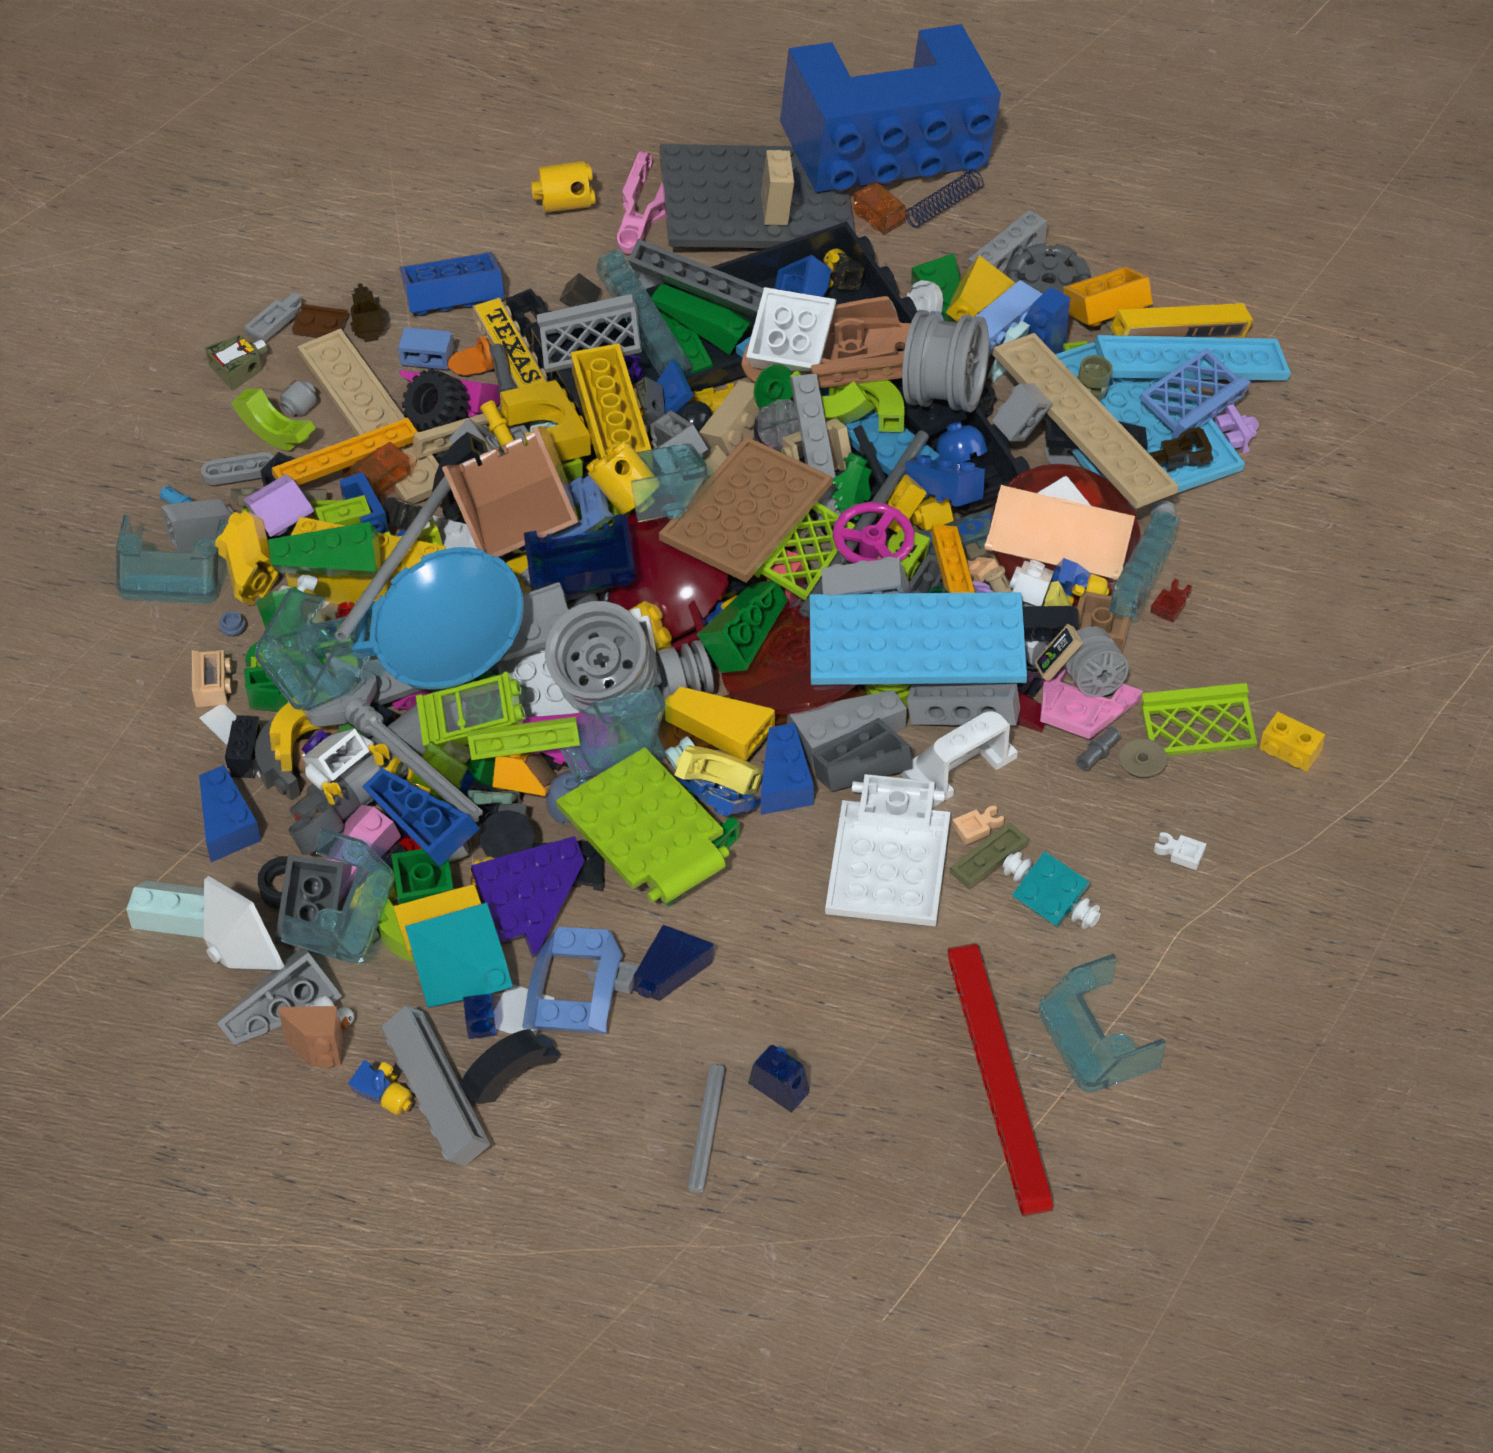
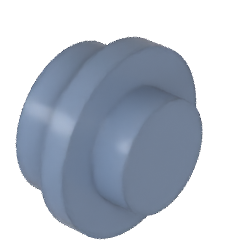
M226 612L219 621L220 631L228 636L237 635L244 630L245 620L238 612Z

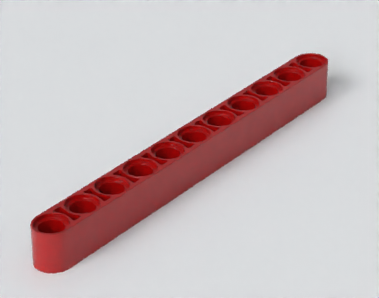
M973 943L948 948L950 969L1020 1213L1024 1217L1051 1212L1053 1204L1050 1189L978 945Z

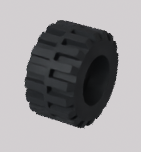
M428 369V372L425 370L421 371L420 376L415 375L412 378L413 382L408 383L406 386L408 389L403 394L405 399L402 402V408H405L403 415L406 418L408 417L415 428L426 431L466 418L467 414L465 411L469 409V403H467L469 394L465 392L467 388L461 384L462 382L459 379L438 370ZM438 397L437 404L433 409L434 402Z

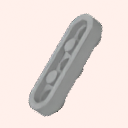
M268 452L211 460L204 463L201 467L202 478L209 485L262 478L260 470L274 456Z

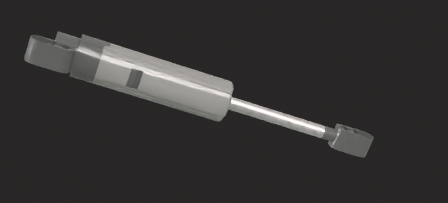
M591 586L579 589L566 599L569 609L579 604L599 601ZM498 664L485 674L499 675ZM449 688L435 689V690H434L433 692H431V693L438 692V691H442V690L449 689ZM461 699L463 716L465 718L467 704L464 702V699ZM457 702L444 704L448 733L460 730L461 728L457 724L459 720ZM417 704L387 726L388 729L425 761L434 755L423 746ZM374 737L370 739L374 742V745L381 744ZM389 751L390 759L383 757L384 765L382 766L374 763L372 753H366L335 780L330 781V783L339 784L344 797L341 798L340 795L332 796L335 801L334 805L328 803L324 790H319L314 784L307 788V795L289 810L296 821L289 827V833L302 854H310L319 849L344 828V823L361 805L369 806L374 802L362 786L381 768L389 765L390 761L396 757L393 753ZM401 761L396 768V775L404 779L408 775L409 770Z

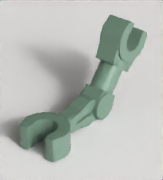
M468 790L467 798L474 804H522L523 799H520V792L513 790L508 792Z

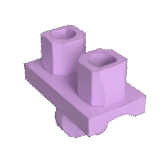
M1234 404L1229 405L1226 408V414L1215 417V424L1221 432L1229 430V433H1225L1224 436L1233 448H1240L1243 454L1250 452L1248 442L1257 435L1256 430L1259 427V422L1255 417L1241 416Z

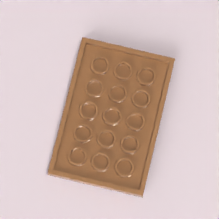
M746 436L660 531L659 540L747 583L833 484L832 476Z

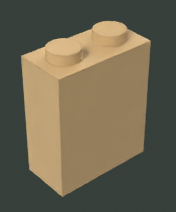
M766 150L761 186L764 225H788L794 178L790 151Z

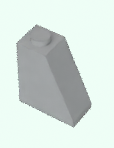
M221 499L161 506L169 541L180 556L215 541L223 533L228 524L229 517L234 513L230 506L226 507Z

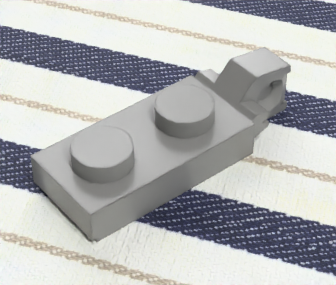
M294 292L284 301L276 299L244 326L245 334L256 341L260 339L264 342L267 341L298 314L302 305L301 296Z

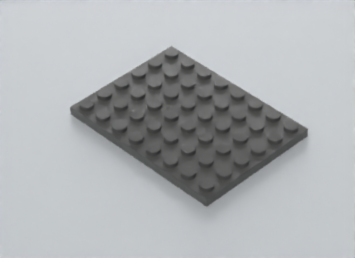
M660 144L659 154L668 246L769 248L846 221L854 231L848 188L845 190L833 189L815 192L792 146ZM766 150L790 151L794 186L788 225H764L761 186Z

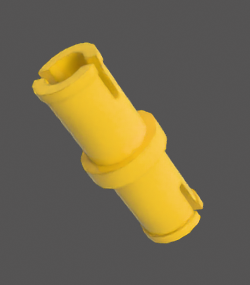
M488 401L480 407V410L490 425L488 427L490 432L495 434L502 451H504L502 445L514 441V438L507 427V420L502 418L495 402Z

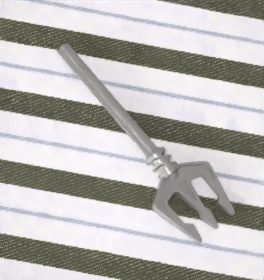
M326 653V660L335 673H346L358 684L352 689H347L326 678L323 671L306 665V671L314 685L322 687L331 702L317 706L304 694V684L286 677L288 688L313 726L339 725L349 722L364 736H373L381 744H385L391 753L455 809L468 814L474 822L479 820L478 816L482 814V810L383 724V716L370 706L377 692V681L374 674L330 653Z

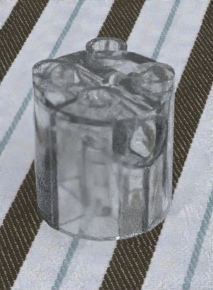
M777 400L761 408L758 413V433L760 439L772 449L781 452V448H783L782 438L800 431L795 403L792 400ZM802 443L797 444L799 458L804 457Z

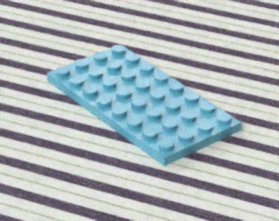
M1021 592L810 594L811 685L1026 683L1027 669Z

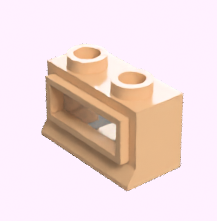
M192 650V693L196 707L228 705V694L232 693L231 678H227V673H232L231 659L225 657L224 650L207 652Z

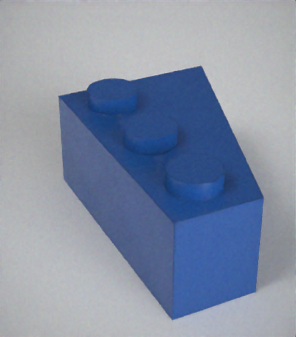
M1050 287L1032 304L1023 321L1030 325L1028 335L1035 333L1054 354L1063 352V344L1066 343L1070 297Z
M917 455L916 459L906 461L905 474L909 475L927 492L925 497H928V495L936 496V501L944 502V498L952 500L951 505L960 506L983 499L985 469L975 467V463L961 462L960 464H954L952 459L946 458L936 461L931 460L929 455Z
M795 723L769 727L761 788V815L814 805V785Z
M225 765L199 775L205 838L210 861L214 862L261 841L257 821Z

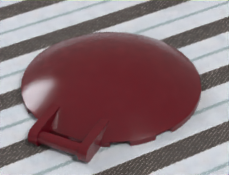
M680 495L654 496V502L644 511L639 513L633 508L625 514H620V520H618L617 524L619 527L613 543L609 549L606 548L601 552V556L589 563L588 587H593L599 601L602 592L609 591L610 603L620 605L626 610L632 609L643 601L655 604L662 613V627L669 631L672 640L696 629V632L671 644V647H674L676 652H680L682 644L688 643L691 646L692 641L700 640L697 633L707 625L705 619L710 615L709 611L717 600L721 601L729 583L727 580L728 573L659 540L660 531L690 498Z

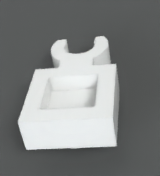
M1161 832L1159 841L1166 845L1156 843L1154 852L1158 855L1170 854V862L1197 871L1206 850V843L1180 835L1177 841L1170 834Z

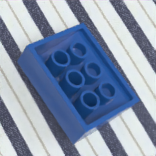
M492 252L399 267L410 313L415 312L417 315L426 314L431 309L438 308V310L444 311L451 309L455 305L462 304L463 307L475 305L478 301L485 300L486 302L499 297H505L501 270Z

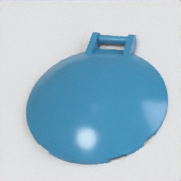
M454 547L427 554L421 557L419 563L409 569L405 567L390 581L392 585L385 595H381L377 602L371 604L356 626L355 643L352 644L351 654L355 657L377 656L383 668L391 676L406 685L416 688L444 689L471 681L495 665L515 640L520 629L524 611V599L520 583L511 568L497 556L494 557L487 554L481 549ZM368 618H371L369 641H366Z

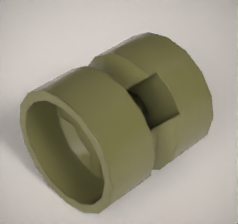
M1097 355L1087 356L1080 364L1077 378L1098 401L1104 399L1112 374V365L1106 358Z

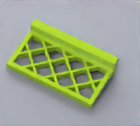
M818 502L811 509L820 513L823 520L811 521L809 510L754 573L758 578L761 574L765 575L804 600L807 599L821 578L822 568H827L838 552L832 538L833 532L830 525H834L840 515ZM848 521L844 526V528L853 529L855 527V525L850 521ZM825 526L827 536L816 537L813 527ZM808 528L811 538L799 539L797 529ZM830 541L832 551L821 552L819 543ZM813 544L816 553L804 555L801 545ZM796 546L798 555L787 557L785 547ZM818 559L820 569L809 570L807 560ZM801 561L804 571L792 572L789 563ZM775 564H784L786 573L778 574L771 567ZM806 577L807 589L804 590L796 585L794 578Z
M1247 683L1142 693L1139 709L1140 714L1143 715L1147 739L1155 741L1161 735L1172 742L1167 748H1164L1167 756L1257 747L1258 743L1247 697L1249 693ZM1242 706L1244 714L1238 719L1227 712L1230 707ZM1205 709H1213L1219 713L1213 722L1201 715ZM1186 711L1193 717L1186 725L1175 717L1178 712ZM1160 714L1167 720L1159 727L1151 721L1150 715ZM1222 717L1235 724L1229 732L1217 725ZM1196 719L1208 726L1202 735L1191 728ZM1170 722L1182 729L1176 738L1164 730ZM1240 727L1248 733L1249 739L1239 740L1232 734ZM1213 729L1224 738L1221 742L1213 743L1206 736ZM1186 732L1197 739L1194 745H1186L1180 741Z

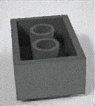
M288 855L275 944L331 951L343 862Z

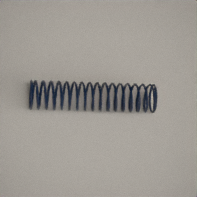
M971 169L969 172L961 175V177L953 180V182L945 185V187L937 190V192L929 195V197L906 209L905 216L908 223L912 227L918 228L924 222L931 220L932 217L939 215L940 212L947 210L948 207L955 205L956 202L958 203L964 197L966 198L972 192L974 193L982 188L984 181L981 174L977 170ZM971 171L976 172L981 177L982 186H980L979 180ZM970 174L976 178L979 187L975 185L974 181L971 179ZM909 210L912 211V216L914 220L918 223V226L914 225L909 217Z

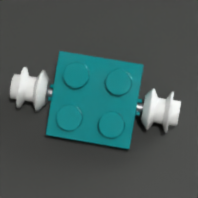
M1045 851L1033 867L1030 858L1025 861L1021 860V852L1010 854L1003 863L1005 868L1004 875L1008 876L1012 873L1014 874V882L1022 881L1012 894L1014 899L1056 928L1060 926L1070 911H1072L1071 920L1076 922L1080 919L1083 929L1096 925L1101 916L1099 913L1100 906L1090 907V899L1088 898L1078 902L1090 885L1087 879Z

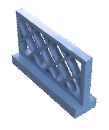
M1205 348L1141 393L1139 398L1174 431L1171 437L1175 439L1186 430L1202 427L1223 412L1227 406L1237 402L1244 396L1251 382L1245 376L1239 379L1209 349ZM1205 358L1212 364V368L1201 367L1200 360ZM1184 372H1195L1196 380L1184 378ZM1201 373L1212 375L1213 382L1201 381ZM1217 376L1225 377L1230 383L1228 385L1218 383ZM1167 384H1179V391L1168 390ZM1184 385L1195 386L1196 394L1184 392ZM1201 387L1213 389V395H1201ZM1152 394L1163 395V403L1155 402L1150 396ZM1168 396L1180 398V405L1168 404ZM1185 399L1197 401V407L1185 406ZM1168 411L1180 412V419L1175 421L1168 415Z

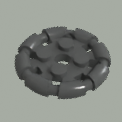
M1046 243L1025 248L1024 253L1021 255L1017 254L1012 259L1006 275L1015 283L1020 281L1018 278L1025 279L1024 283L1042 294L1050 287L1064 294L1063 287L1071 285L1072 281L1080 282L1092 278L1087 262L1084 258H1079L1076 251L1064 245L1047 246ZM1030 261L1033 264L1031 266H1028L1026 262ZM1069 263L1073 265L1070 269L1066 266ZM1052 278L1055 282L1053 284H1045L1042 280Z

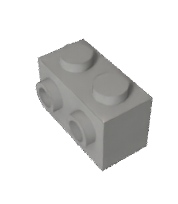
M1020 383L1013 388L1011 396L1006 403L998 408L997 415L992 422L1010 441H1025L1053 403L1034 383Z

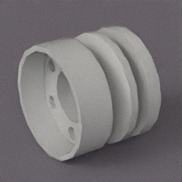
M1094 626L1077 630L1083 644L1063 665L1081 692L1087 696L1103 697L1114 692L1127 677L1129 670L1127 659L1104 629Z
M700 640L692 641L691 648L688 643L682 644L680 657L674 647L656 650L662 681L660 685L665 699L670 694H674L679 687H689L697 691L702 689L705 693H713V669L710 658Z

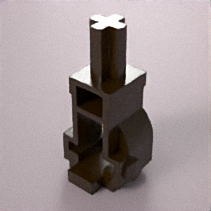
M360 283L358 288H354V294H352L351 330L358 338L364 337L365 342L378 340L377 335L385 331V317H382L380 304L374 301L372 291H368V287H363V284Z
M1200 427L1186 430L1178 438L1161 441L1160 450L1149 453L1159 465L1164 464L1167 471L1189 464H1196L1197 467L1211 464V461H1213L1212 446L1204 429ZM1194 444L1196 448H1200V451L1195 452L1189 450H1192V445Z

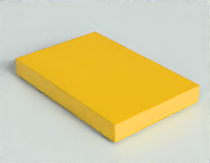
M475 884L393 906L408 956L412 955L405 925L481 904Z

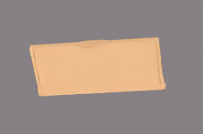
M1001 485L989 535L984 543L985 550L1055 566L1065 558L1078 563L1090 574L1120 581L1123 577V564L1135 516Z

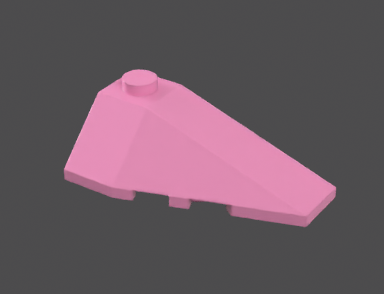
M361 805L344 823V828L338 833L325 859L344 863L338 903L360 881V877L368 872L401 837L394 822L375 807Z

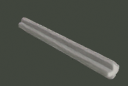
M711 1064L709 1066L688 1181V1191L690 1193L701 1194L704 1191L725 1068L721 1064Z

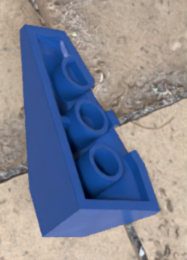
M807 256L778 269L775 289L823 297L830 283L831 268L814 256Z

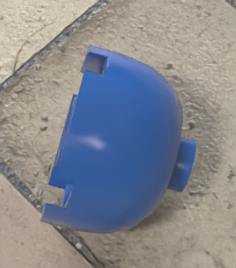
M961 422L946 426L948 431L940 435L936 445V452L940 455V459H952L954 464L970 460L974 452L977 453V456H980L988 451L982 433L971 425L962 426Z

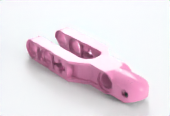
M638 152L622 191L625 215L617 233V246L625 254L632 253L637 239L643 240L647 237L652 223L666 216L662 183L655 200L647 205L645 213L639 214L635 211V205L652 165V155L649 152Z

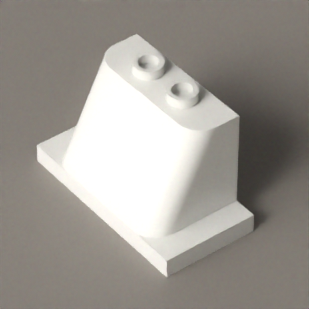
M985 712L939 738L922 754L912 759L913 769L899 773L904 779L935 782V790L945 791V801L954 794V789L948 783V773L953 768L979 753L995 770L1017 758L1018 751L1009 743L1010 724L996 712ZM933 801V807H935L936 805H938V804H940V803H942V802H940V801Z

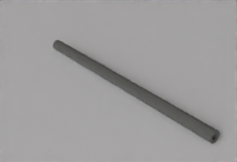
M917 432L871 502H887L905 475L906 461L915 459L929 439L926 432ZM863 513L853 530L862 531L863 528L873 523L879 513ZM845 540V544L852 551L859 544L856 541ZM837 552L828 567L834 564L845 565L847 560ZM822 576L810 594H823ZM810 594L799 609L800 614L804 617H810Z

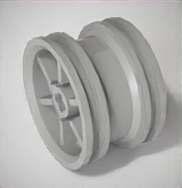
M919 310L915 314L906 339L902 373L904 397L909 405L919 404L920 406L928 407L934 399L947 400L952 410L959 411L963 409L965 412H973L983 391L988 364L989 334L984 317L975 316L973 318L971 315H963L958 323L944 321L942 314L937 311L929 313L927 310Z
M591 601L579 604L569 609L555 622L547 637L545 660L549 673L560 688L565 699L577 711L598 716L603 715L608 719H612L632 712L651 693L657 678L655 652L638 620L620 605L607 601ZM592 634H598V635H599V637L592 638V639L589 640V638H590V636H591ZM621 637L625 639V642L622 645H616L615 640ZM575 653H580L579 659L572 661V656ZM606 661L607 666L601 668V663ZM631 662L633 663V667L628 670L623 668V665ZM589 678L587 685H580L581 680ZM608 680L615 682L614 686L605 688V683Z

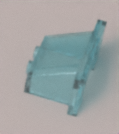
M658 687L593 702L577 719L580 745L560 748L576 783L594 778L644 747L658 761H663L666 758L658 737L665 708V700Z

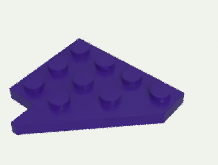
M575 836L471 866L470 870L482 902H487L500 943L524 937L531 957L537 956L585 861Z

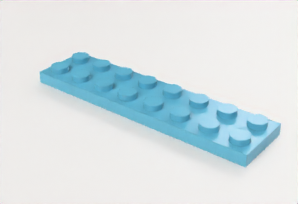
M1097 335L1094 341L1098 355L1106 358L1112 365L1111 378L1163 379L1205 348L1209 349L1239 379L1245 376L1248 380H1288L1291 375L1278 339ZM1205 358L1200 360L1201 367L1212 368V364ZM1185 371L1184 378L1196 379V373ZM1201 373V379H1212V375ZM1217 376V379L1227 380L1225 377Z

